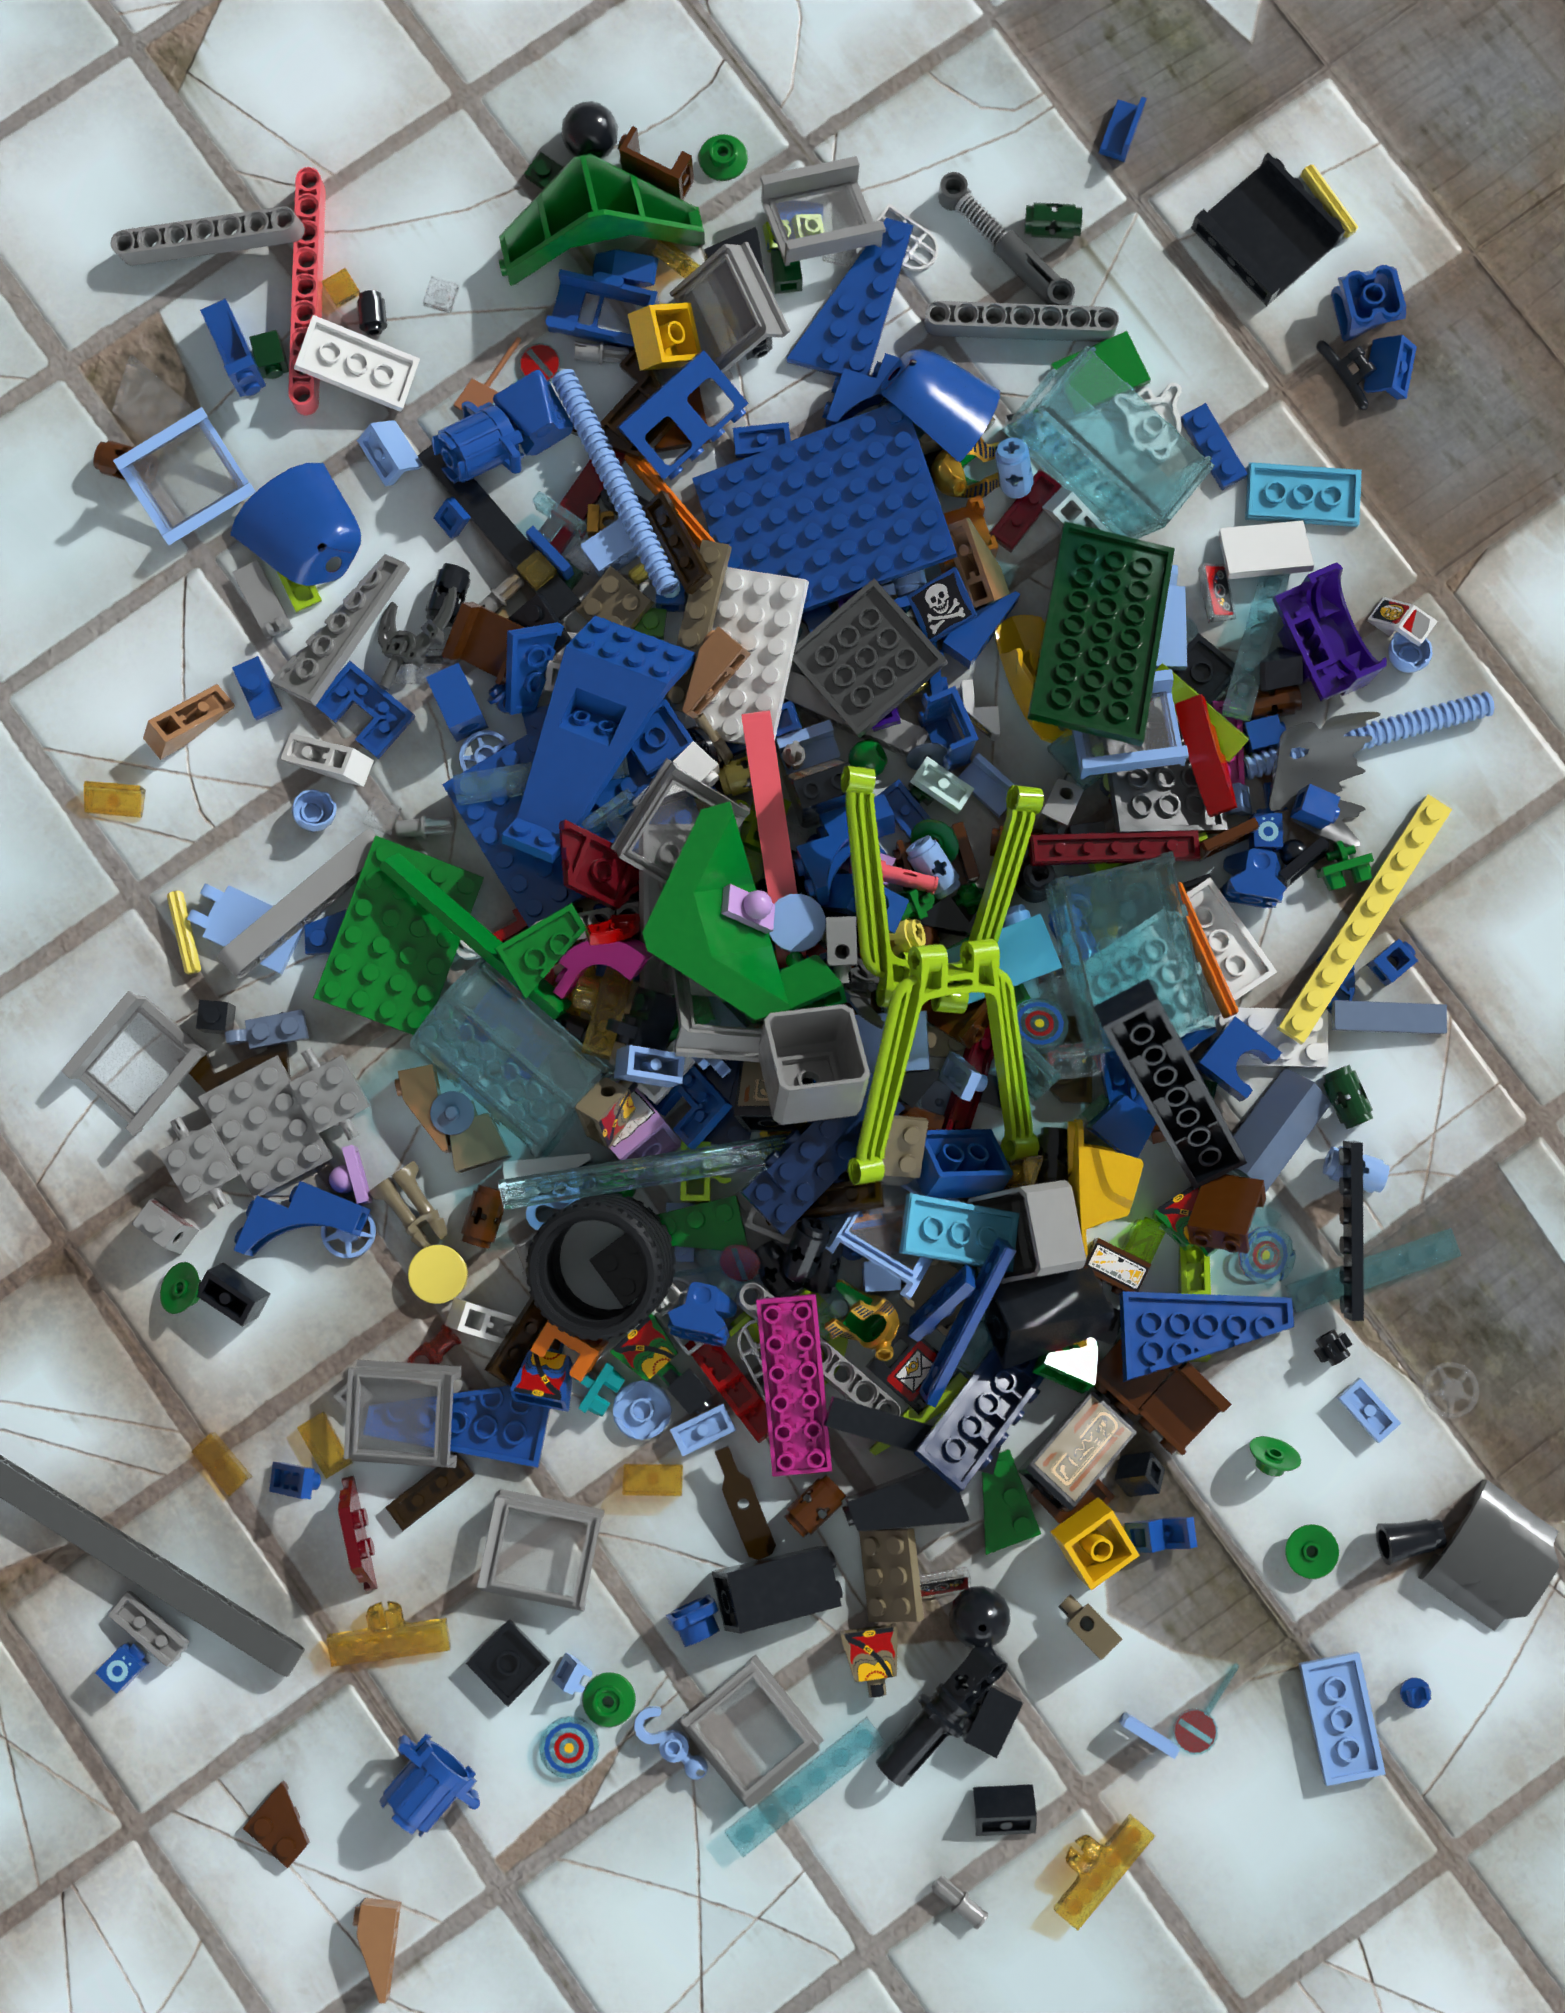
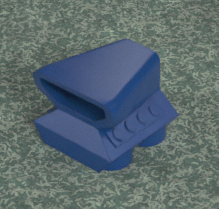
M1380 265L1372 271L1349 272L1347 276L1338 277L1339 286H1335L1331 291V298L1343 341H1350L1383 323L1406 319V303L1398 272L1392 266Z
M541 370L533 371L493 396L495 405L504 412L514 430H518L521 433L523 442L519 444L526 456L538 455L569 436L574 428L550 382H547Z
M1252 848L1229 855L1224 859L1223 868L1232 877L1219 890L1228 902L1260 908H1276L1277 903H1282L1283 893L1287 888L1278 879L1281 866L1275 852Z
M692 1282L680 1293L678 1300L680 1306L668 1312L669 1321L667 1328L671 1329L670 1334L681 1339L713 1346H726L730 1334L724 1319L733 1317L736 1314V1302L714 1285Z

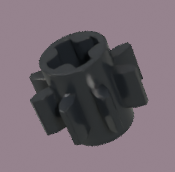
M1332 1329L1315 1340L1319 1347L1314 1352L1321 1363L1329 1361L1331 1366H1334L1351 1355L1347 1348L1353 1344L1346 1333L1337 1334L1335 1329Z

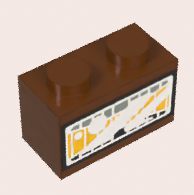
M1096 1238L1089 1249L1083 1268L1091 1267L1096 1278L1112 1286L1111 1292L1119 1296L1122 1291L1138 1292L1152 1264L1100 1238Z

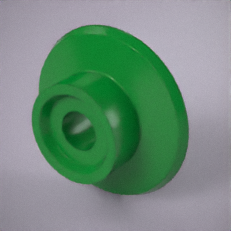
M719 134L704 142L700 148L698 159L702 171L707 176L718 181H729L738 177L744 171L748 162V153L746 147L738 138L727 134ZM722 152L727 153L726 156H720L719 154Z
M927 819L920 821L914 826L910 836L911 844L928 835L933 840L937 838L939 840L938 844L949 861H954L958 854L959 844L956 834L947 824L939 820Z
M180 1262L174 1265L163 1279L160 1289V1300L163 1308L168 1313H181L196 1304L200 1299L197 1297L201 1280L192 1264Z
M1259 1436L1250 1442V1451L1256 1459L1257 1468L1267 1475L1282 1476L1284 1472L1293 1471L1301 1465L1299 1453L1282 1440L1268 1436Z
M1313 1524L1304 1525L1296 1529L1288 1538L1285 1549L1286 1559L1292 1570L1301 1577L1308 1579L1322 1578L1328 1575L1337 1564L1339 1558L1338 1543L1333 1534L1326 1528ZM1309 1546H1314L1315 1553L1312 1556H1308L1306 1553Z
M612 1672L601 1673L593 1677L586 1685L582 1695V1705L587 1717L593 1723L602 1727H615L627 1721L632 1715L636 1703L635 1691L631 1683L622 1675ZM605 1696L612 1697L614 1704L611 1706L605 1705L603 1698Z

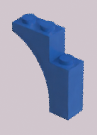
M226 298L201 309L203 318L223 360L224 368L240 397L257 394L266 384Z
M885 353L883 361H877L872 377L844 368L842 376H836L831 391L835 393L832 403L827 401L822 418L826 419V428L848 420L867 408L891 403L882 395L881 384L900 358ZM910 362L909 366H913L916 363ZM898 368V369L891 375V377L889 378V381L892 380V379L897 375V373L899 372L900 368Z
M885 795L875 796L874 805L879 839L895 833V816ZM846 806L820 814V827L816 828L818 839L796 846L797 859H794L798 876L803 875L805 878L804 887L807 895L814 897L820 906L829 904V893L833 878L841 865L850 856Z
M300 1181L298 1186H295L290 1193L289 1202L291 1203L289 1207L258 1195L255 1200L251 1201L246 1211L247 1220L244 1227H241L235 1236L234 1243L236 1245L234 1251L254 1256L265 1244L275 1237L297 1228L309 1226L337 1228L360 1237L371 1209Z

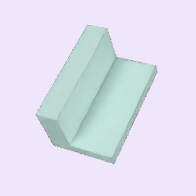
M928 756L910 781V783L956 814L960 812L974 791L973 787L951 772L946 771L944 767Z

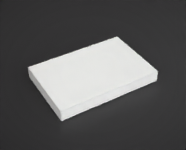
M1304 521L1219 528L1218 536L1228 579L1313 571L1314 562Z

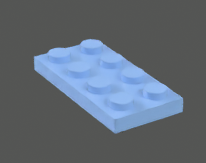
M1352 1652L1299 1663L1324 1784L1331 1786L1386 1775L1360 1653Z

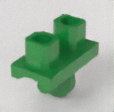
M1336 841L1333 843L1334 851L1326 853L1327 861L1336 859L1338 863L1315 870L1317 877H1323L1328 890L1332 891L1346 886L1342 874L1344 870H1351L1354 883L1372 879L1369 863L1373 862L1374 859L1372 853L1348 860V855L1356 853L1354 845L1345 847L1342 841Z
M917 889L897 892V894L909 900L901 921L907 918L920 920L927 917V911L934 905V895Z

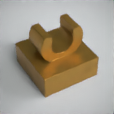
M588 504V539L606 528L603 525L605 520L615 519L613 512L604 511L601 513L599 504Z

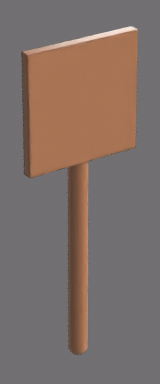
M520 337L515 339L485 384L473 378L470 380L454 403L456 408L462 410V403L466 401L472 402L477 407L488 402L493 404V396L499 392L491 389L490 385L520 344Z

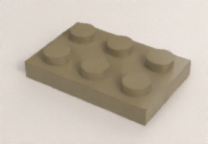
M914 1528L859 1531L868 1621L918 1622L924 1620Z

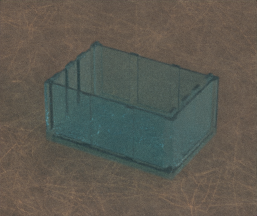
M1086 346L1075 358L1057 370L1053 368L1001 430L1009 438L1021 439L1027 445L1030 457L1063 488L1073 491L1112 533L1138 539L1164 528L1215 465L1211 462L1212 458L1210 456L1204 457L1177 432L1175 427L1166 422L1127 382H1124L1097 357L1094 346L1092 348Z
M1173 851L1162 853L1154 859L1077 877H1059L1045 886L1085 1057L1115 1051L1093 1006L1147 978L1179 1035L1216 1027L1214 1017L1209 1013L1200 976L1203 972L1200 962L1197 963L1186 919V916H1188L1186 904L1182 903L1173 866L1176 862Z

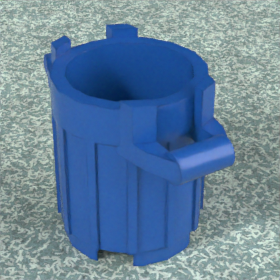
M469 401L462 403L463 419L439 430L438 435L432 437L434 455L436 456L441 453L446 463V466L441 469L453 483L459 481L464 483L501 464L515 474L520 473L522 470L521 459H523L524 454L519 451V443L523 442L522 435L518 430H514L504 412L491 402L479 407Z
M425 1734L417 1744L405 1735L398 1738L399 1753L405 1755L410 1761L385 1789L383 1796L379 1800L382 1808L388 1803L393 1808L392 1810L395 1814L391 1819L410 1834H413L418 1829L419 1837L432 1828L456 1798L466 1803L470 1809H477L480 1806L478 1792L472 1789L477 1782L474 1779L476 1775L474 1770L470 1766L465 1768L449 1751L431 1741L432 1736L429 1734Z

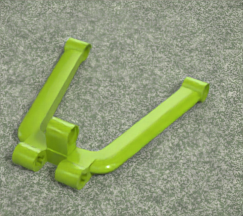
M845 766L841 776L842 792L846 793L845 805L860 955L866 969L872 975L879 977L876 991L877 1005L888 1008L891 996L897 985L905 978L910 977L909 952H900L898 957H896L890 946L874 805L875 793H872L875 787V769ZM1011 785L1008 789L1006 796L1007 817L969 941L994 939L998 944L1034 826L1035 815L1039 814L1043 807L1044 795L1041 788ZM961 959L954 963H948L958 968H962ZM969 993L946 995L931 999L932 1009L935 1012L963 1014L968 1006Z
M994 939L963 942L960 947L962 968L948 964L947 950L942 944L910 948L908 953L910 977L901 981L891 996L856 1157L851 1158L848 1162V1174L853 1184L879 1182L884 1178L885 1168L882 1159L885 1157V1149L921 1008L928 1000L946 995L971 992L985 994L1005 1128L1004 1137L1001 1140V1150L1006 1160L1012 1162L1033 1159L1038 1156L1039 1141L1033 1133L1014 987L1008 974L999 969L1000 950Z

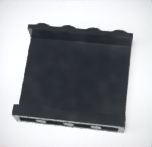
M1269 152L1264 156L1260 167L1208 212L1204 209L1195 216L1191 229L1266 306L1340 242L1345 232L1341 222L1337 218L1331 217L1323 209L1322 203L1304 189L1302 182L1295 177L1293 178L1285 170L1284 164L1278 158H1274Z

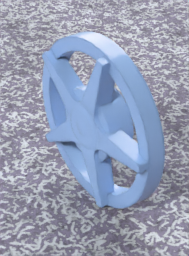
M482 730L473 733L461 746L459 753L461 768L463 771L468 770L465 761H473L478 764L502 750L505 746L510 745L504 736L495 731ZM481 736H494L502 742L492 747L485 745ZM477 738L479 747L476 749L475 754L464 756L468 745Z
M369 1213L367 1218L370 1224V1234L362 1231L360 1237H367L369 1239L359 1251L352 1253V1243L359 1236L336 1228V1232L327 1237V1227L321 1226V1238L324 1246L330 1253L340 1258L351 1259L363 1255L372 1246L376 1236V1225L372 1215ZM339 1238L345 1242L347 1254L336 1251L329 1241Z

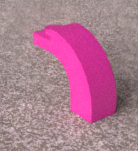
M633 937L601 945H589L586 939L567 951L559 960V963L564 968L555 979L558 985L553 993L563 999L572 993L588 967L597 964L610 966L631 981L641 973L652 954L647 951L644 943Z

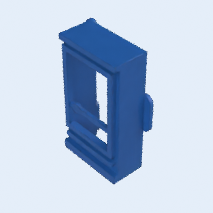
M560 269L558 274L560 287L552 316H547L545 320L548 332L554 334L557 332L595 342H604V344L627 347L633 350L635 346L632 334L598 328L597 324L604 298L646 307L659 304L658 292L624 284L623 278L617 275L596 272L594 276H588ZM586 293L600 296L594 321L590 326L578 323Z
M956 686L929 697L924 693L922 695V703L925 713L923 714L922 711L918 713V721L920 726L924 727L928 732L931 743L941 744L947 748L948 752L943 757L942 767L950 772L971 763L970 758L975 743L979 738ZM952 713H954L965 739H962L952 717Z

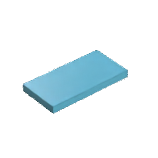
M1249 462L1247 466L1245 520L1272 522L1304 521V524L1358 527L1360 522L1362 470Z
M1041 913L1002 928L998 941L1000 950L999 969L1008 974L1013 987L1062 968ZM962 944L947 949L948 963L960 960V947ZM969 993L968 1005L986 998L985 994Z
M908 1193L906 1194L899 1253L982 1268L998 1237L1007 1240L1016 1249L1019 1213ZM1015 1255L1006 1272H1013Z

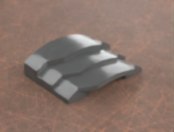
M1482 1479L1467 1502L1472 1508L1442 1554L1434 1553L1418 1578L1495 1631L1505 1619L1528 1616L1547 1589L1559 1568V1562L1553 1545L1559 1531L1512 1499L1511 1496L1494 1484Z

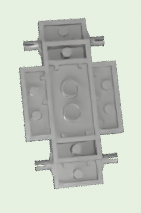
M312 1047L303 1051L301 1054L309 1069L294 1080H291L279 1056L276 1055L198 1097L212 1123L198 1130L188 1131L181 1116L170 1121L178 1138L171 1145L159 1150L158 1153L185 1202L188 1203L199 1196L210 1194L217 1209H220L229 1204L220 1188L226 1182L239 1175L242 1176L255 1200L257 1195L262 1196L333 1158L321 1135L322 1131L330 1127L341 1126L348 1141L353 1139V1137H357L359 1133L351 1119L360 1111L370 1107V1104L343 1054L330 1061L319 1063Z

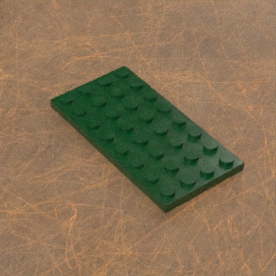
M1064 522L1027 719L1142 746L1145 740L1175 548Z

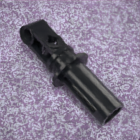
M975 1646L964 1662L951 1674L949 1679L944 1684L940 1683L936 1687L937 1692L932 1697L921 1694L917 1698L922 1709L876 1761L879 1769L893 1783L903 1787L948 1735L960 1738L964 1734L959 1725L960 1721L964 1717L968 1718L971 1715V1708L984 1696L993 1683L1005 1673L1008 1667L1006 1661L992 1646Z

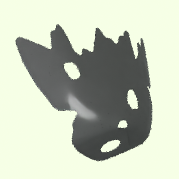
M1358 712L1338 715L1326 720L1320 729L1313 722H1305L1285 730L1280 737L1273 764L1269 796L1270 810L1281 811L1287 807L1291 815L1298 791L1308 784L1336 795V793L1343 791L1339 783L1340 781L1365 773V770L1357 765V759L1353 755L1362 750L1364 744L1370 742L1373 737L1344 735L1353 729L1367 726V720L1379 717L1381 713ZM1297 747L1309 749L1306 756L1298 759L1290 757V751L1292 748ZM1340 800L1338 804L1340 813L1337 820L1321 830L1294 818L1292 820L1319 836L1333 841H1342L1343 844L1359 846L1360 841L1344 823L1343 819L1358 817L1359 812L1366 809L1361 805Z

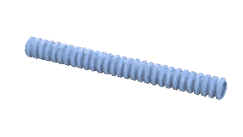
M561 370L552 378V384L555 386L560 400L563 401V406L566 408L571 422L574 423V428L581 438V443L585 445V451L588 452V457L592 460L596 473L600 475V481L604 482L603 487L607 490V495L611 497V503L614 505L615 511L618 512L622 525L626 527L625 531L629 535L630 541L633 542L637 555L641 557L640 561L645 565V571L649 572L648 577L652 580L653 587H656V593L658 595H667L675 591L680 582L675 578V572L671 571L672 566L668 563L664 550L660 548L661 544L657 540L656 534L653 533V528L649 525L648 518H645L646 514L642 510L641 504L638 503V498L634 495L633 488H630L631 484L627 480L626 474L623 473V468L619 465L620 462L616 458L611 444L608 443L609 440L605 436L600 422L597 421V416L594 414L589 400L586 399V394L583 392L578 378L575 377L574 370Z
M1484 691L1481 695L1476 693L1472 697L1465 696L1464 700L1457 698L1455 702L1453 700L1448 701L1447 704L1442 702L1438 707L1437 705H1431L1430 709L1424 707L1421 711L1418 709L1414 710L1413 713L1408 711L1404 716L1397 714L1396 718L1390 716L1387 720L1384 718L1380 719L1379 722L1374 720L1370 725L1366 723L1367 726L1353 729L1344 736H1372V740L1364 744L1362 749L1364 750L1366 746L1367 748H1372L1374 744L1376 746L1382 745L1383 742L1388 744L1391 740L1398 741L1400 737L1401 739H1406L1408 735L1414 737L1417 733L1422 735L1425 731L1432 732L1434 728L1440 730L1442 726L1445 728L1450 727L1451 724L1456 726L1459 722L1466 723L1468 719L1474 721L1476 717L1479 719L1484 718L1485 715L1490 717L1494 713V701L1492 696L1487 691ZM1301 747L1292 748L1290 757L1293 759L1304 757L1309 749ZM1269 748L1268 752L1261 750L1259 754L1254 752L1250 757L1247 754L1244 755L1245 777L1248 780H1252L1254 776L1260 778L1263 774L1266 776L1270 775L1273 770L1277 748L1276 750Z

